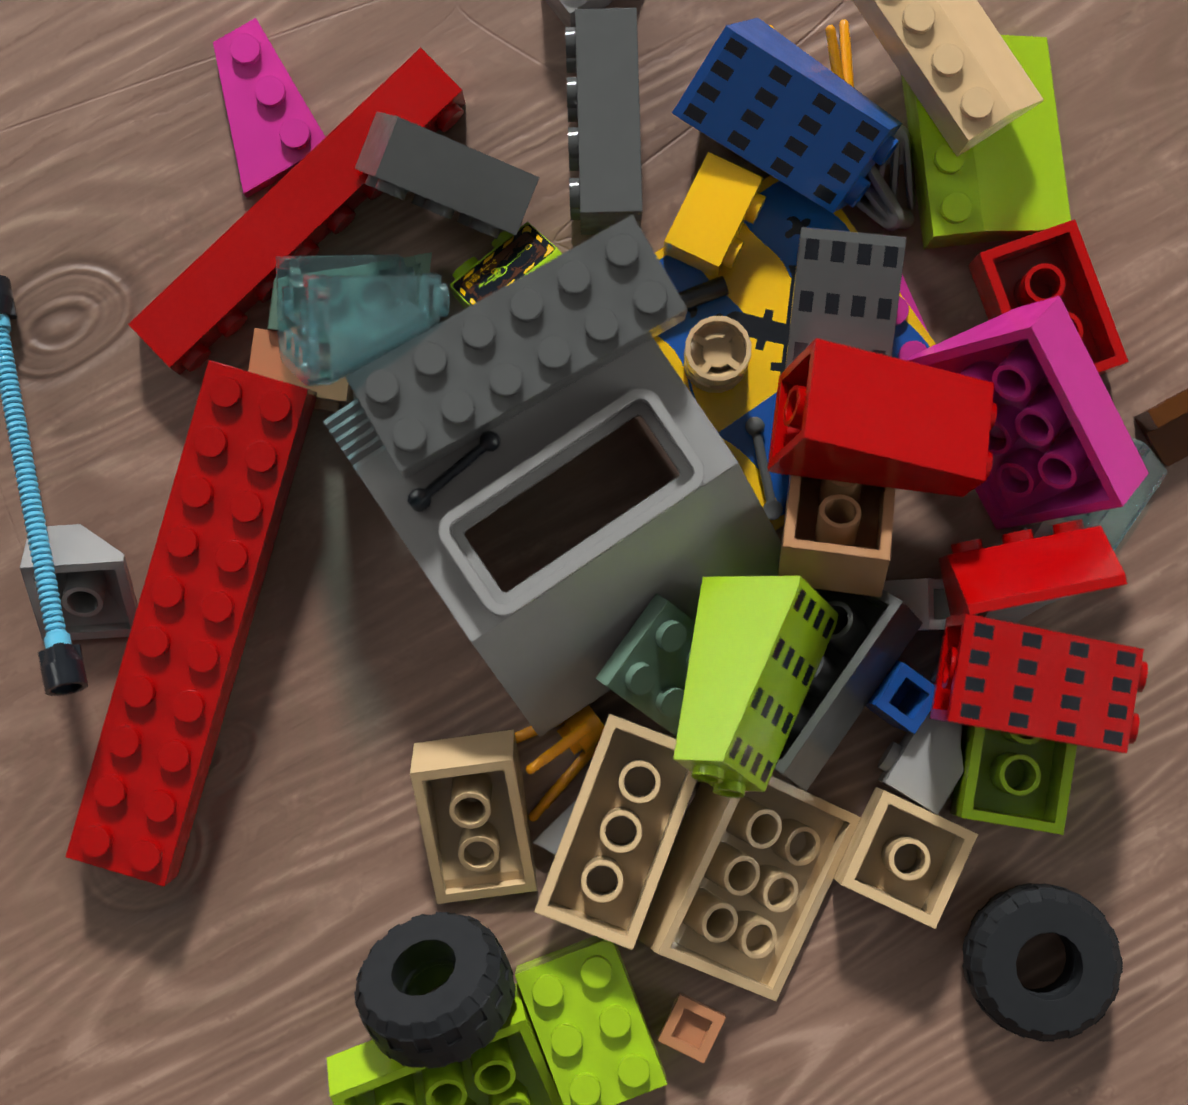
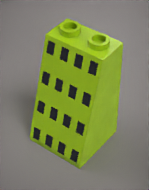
M801 576L702 577L673 760L691 771L693 779L711 785L713 792L717 795L729 798H743L745 791L765 792L836 627L838 613Z

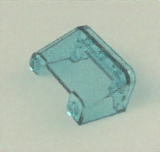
M398 254L276 256L277 323L280 358L305 386L330 385L438 325L440 316L448 315L449 291L447 284L441 283V275L437 273L415 275L413 267H406L403 257Z

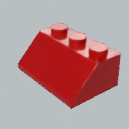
M1083 519L1052 525L1053 535L1034 538L1032 529L1001 535L1002 545L983 548L982 539L952 544V554L938 558L950 616L961 614L973 615L1127 585L1126 574L1101 525L1084 528Z

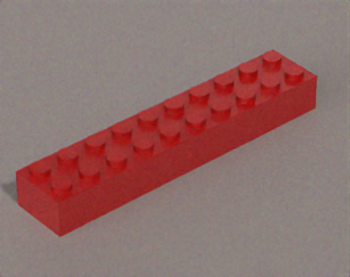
M208 361L66 852V858L163 887L178 876L315 406L317 392L215 361Z

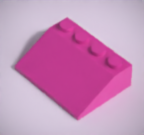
M1060 296L1015 308L910 356L907 360L994 382L993 403L997 405V418L990 431L988 451L993 455V465L987 480L976 487L975 490L996 530L1123 507L1149 474Z

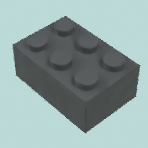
M378 111L375 114L355 169L368 174L365 182L366 185L402 200L405 199L408 191L415 193L412 204L448 219H452L456 210L460 212L457 220L458 223L494 238H498L501 229L517 235L540 178L403 118Z

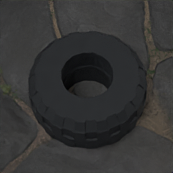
M1046 883L1016 885L1014 888L1004 892L1001 891L990 898L989 902L981 910H978L971 920V925L967 935L964 937L962 948V967L965 980L968 983L972 996L985 1014L996 1024L1013 1034L1045 1042H1054V1040L1064 1038L1070 1039L1080 1035L1093 1024L1096 1025L1106 1015L1105 1012L1111 1003L1115 1001L1120 988L1123 958L1120 954L1119 940L1114 929L1105 919V915L1094 904L1076 892ZM1052 932L1058 934L1065 946L1066 962L1063 972L1055 982L1044 988L1029 989L1023 987L1017 977L1016 961L1020 949L1027 940L1038 934Z
M436 912V914L432 915L421 914L412 917V920L401 925L398 924L390 929L388 934L381 940H378L370 949L368 957L364 960L356 978L355 1004L368 1034L381 1052L389 1059L412 1068L425 1067L431 1069L447 1067V1064L453 1062L460 1063L472 1057L471 1055L480 1048L484 1049L493 1040L503 1024H505L511 1013L510 1009L513 999H515L516 986L513 980L512 968L503 947L489 927H485L479 920L470 916L450 912ZM439 987L437 990L430 992L434 988Z

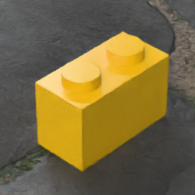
M708 152L664 240L663 253L715 278L718 277L723 265L732 269L744 244V241L737 238L745 221L754 224L765 202L766 196L759 193L763 177Z

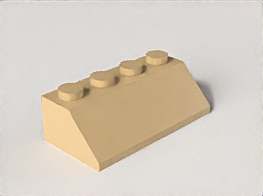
M852 0L957 157L1044 100L977 0Z

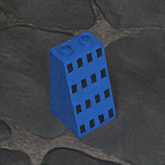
M759 18L725 26L672 112L684 122L831 213H835L847 204L853 208L861 200L871 182L865 179L875 163L882 166L893 154L900 142L894 135L903 124Z

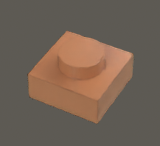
M679 992L657 1037L658 1042L704 1064L726 1019V1015Z

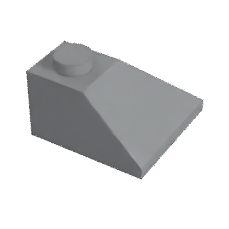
M81 524L47 526L48 543L51 546L53 567L56 574L55 580L58 582L60 605L62 606L61 611L64 614L65 630L70 634L71 640L129 637L138 603L125 555ZM27 538L20 571L42 641L44 642L43 639L46 637L40 607L41 601L38 598L36 576L34 575L35 570L33 569L32 557L30 556L31 551L29 550L30 545L28 544L29 539Z

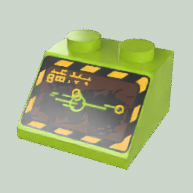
M526 222L519 228L517 235L502 231L498 238H495L491 243L494 249L481 260L474 256L465 261L453 273L452 276L456 280L449 286L454 297L466 309L560 256L562 253L529 222Z

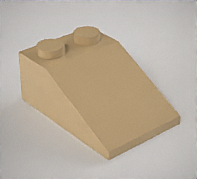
M514 730L414 743L410 776L437 904L537 891L525 791Z

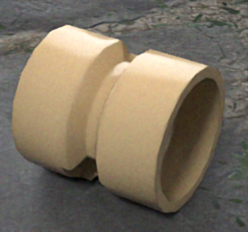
M711 316L700 320L691 329L685 343L683 367L688 379L697 388L709 393H722L733 389L742 380L751 358L752 343L747 330L738 321L727 316Z

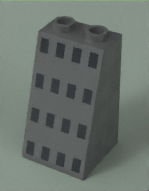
M801 227L785 369L815 338L892 357L906 237Z

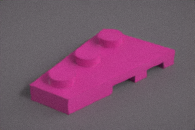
M256 18L213 42L243 194L246 198L283 178L325 138L324 133Z

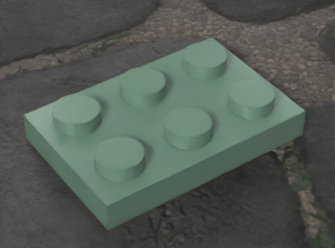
M656 593L599 672L596 679L677 737L695 621Z

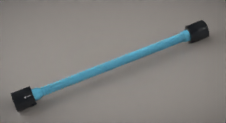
M0 275V394L2 406L4 407L3 411L5 413L4 417L7 424L6 428L8 430L12 459L14 460L13 465L15 466L14 471L16 472L15 476L17 478L20 501L22 503L24 524L28 533L30 556L32 557L31 561L35 570L37 593L39 594V601H41L43 625L46 632V637L43 639L45 650L38 651V658L45 694L49 696H63L84 690L88 687L81 645H73L70 634L65 630L66 625L64 624V614L61 611L62 606L60 605L58 582L55 580L56 574L53 567L50 543H48L49 537L45 524L46 520L44 519L45 514L43 513L44 509L42 507L41 495L39 494V483L37 482L38 478L36 476L33 453L31 452L32 447L30 446V436L27 429L23 400L21 399L19 378L9 335L12 330L10 321L17 319L10 279Z

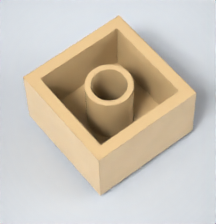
M875 787L833 879L846 888L936 929L978 834Z

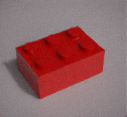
M1075 219L980 252L968 265L988 320L1015 308L1060 296L1100 376L1112 372L1129 362Z

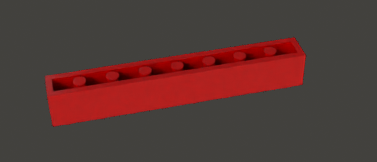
M420 47L128 325L177 374L180 375L186 369L189 372L197 369L210 356L211 351L208 348L222 335L229 337L243 326L247 320L245 313L258 300L261 303H265L271 299L275 278L284 277L294 266L300 269L307 265L319 252L318 244L331 231L334 234H338L353 221L356 213L353 211L367 197L370 200H374L383 193V191L366 185L365 182L368 174L355 169L376 112L398 116L435 133L439 129L445 132L453 127L464 113L462 109L465 105L463 90Z

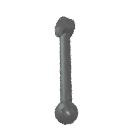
M751 417L747 420L745 429L752 436L766 500L763 509L769 520H776L782 515L783 507L775 499L771 475L767 471L768 461L762 437L765 423L759 417Z

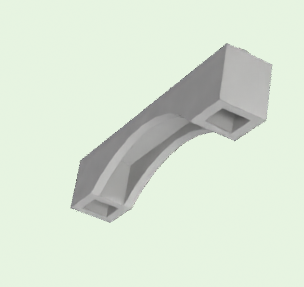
M1044 521L1033 524L1030 527L1034 538L1053 535L1052 526ZM1023 526L1019 531L1027 530L1028 528ZM1069 596L978 613L976 616L1017 623L1041 607ZM939 663L930 677V681L934 684L936 683ZM929 712L915 734L906 732L900 744L893 741L887 747L877 766L883 770L878 780L922 808L938 815L964 772L961 752L962 725L929 719Z

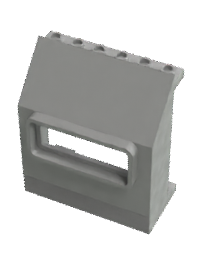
M654 338L490 430L497 433L500 437L501 442L498 449L492 452L486 451L434 494L431 497L430 506L421 512L415 511L407 501L409 494L417 488L425 489L477 446L480 437L405 479L398 471L358 399H355L323 421L473 646L539 737H542L611 690L598 681L596 677L656 593L671 602L693 621H696L702 577L778 576L781 541L738 461ZM634 417H642L679 471V477L510 591L502 592L466 539L465 532Z

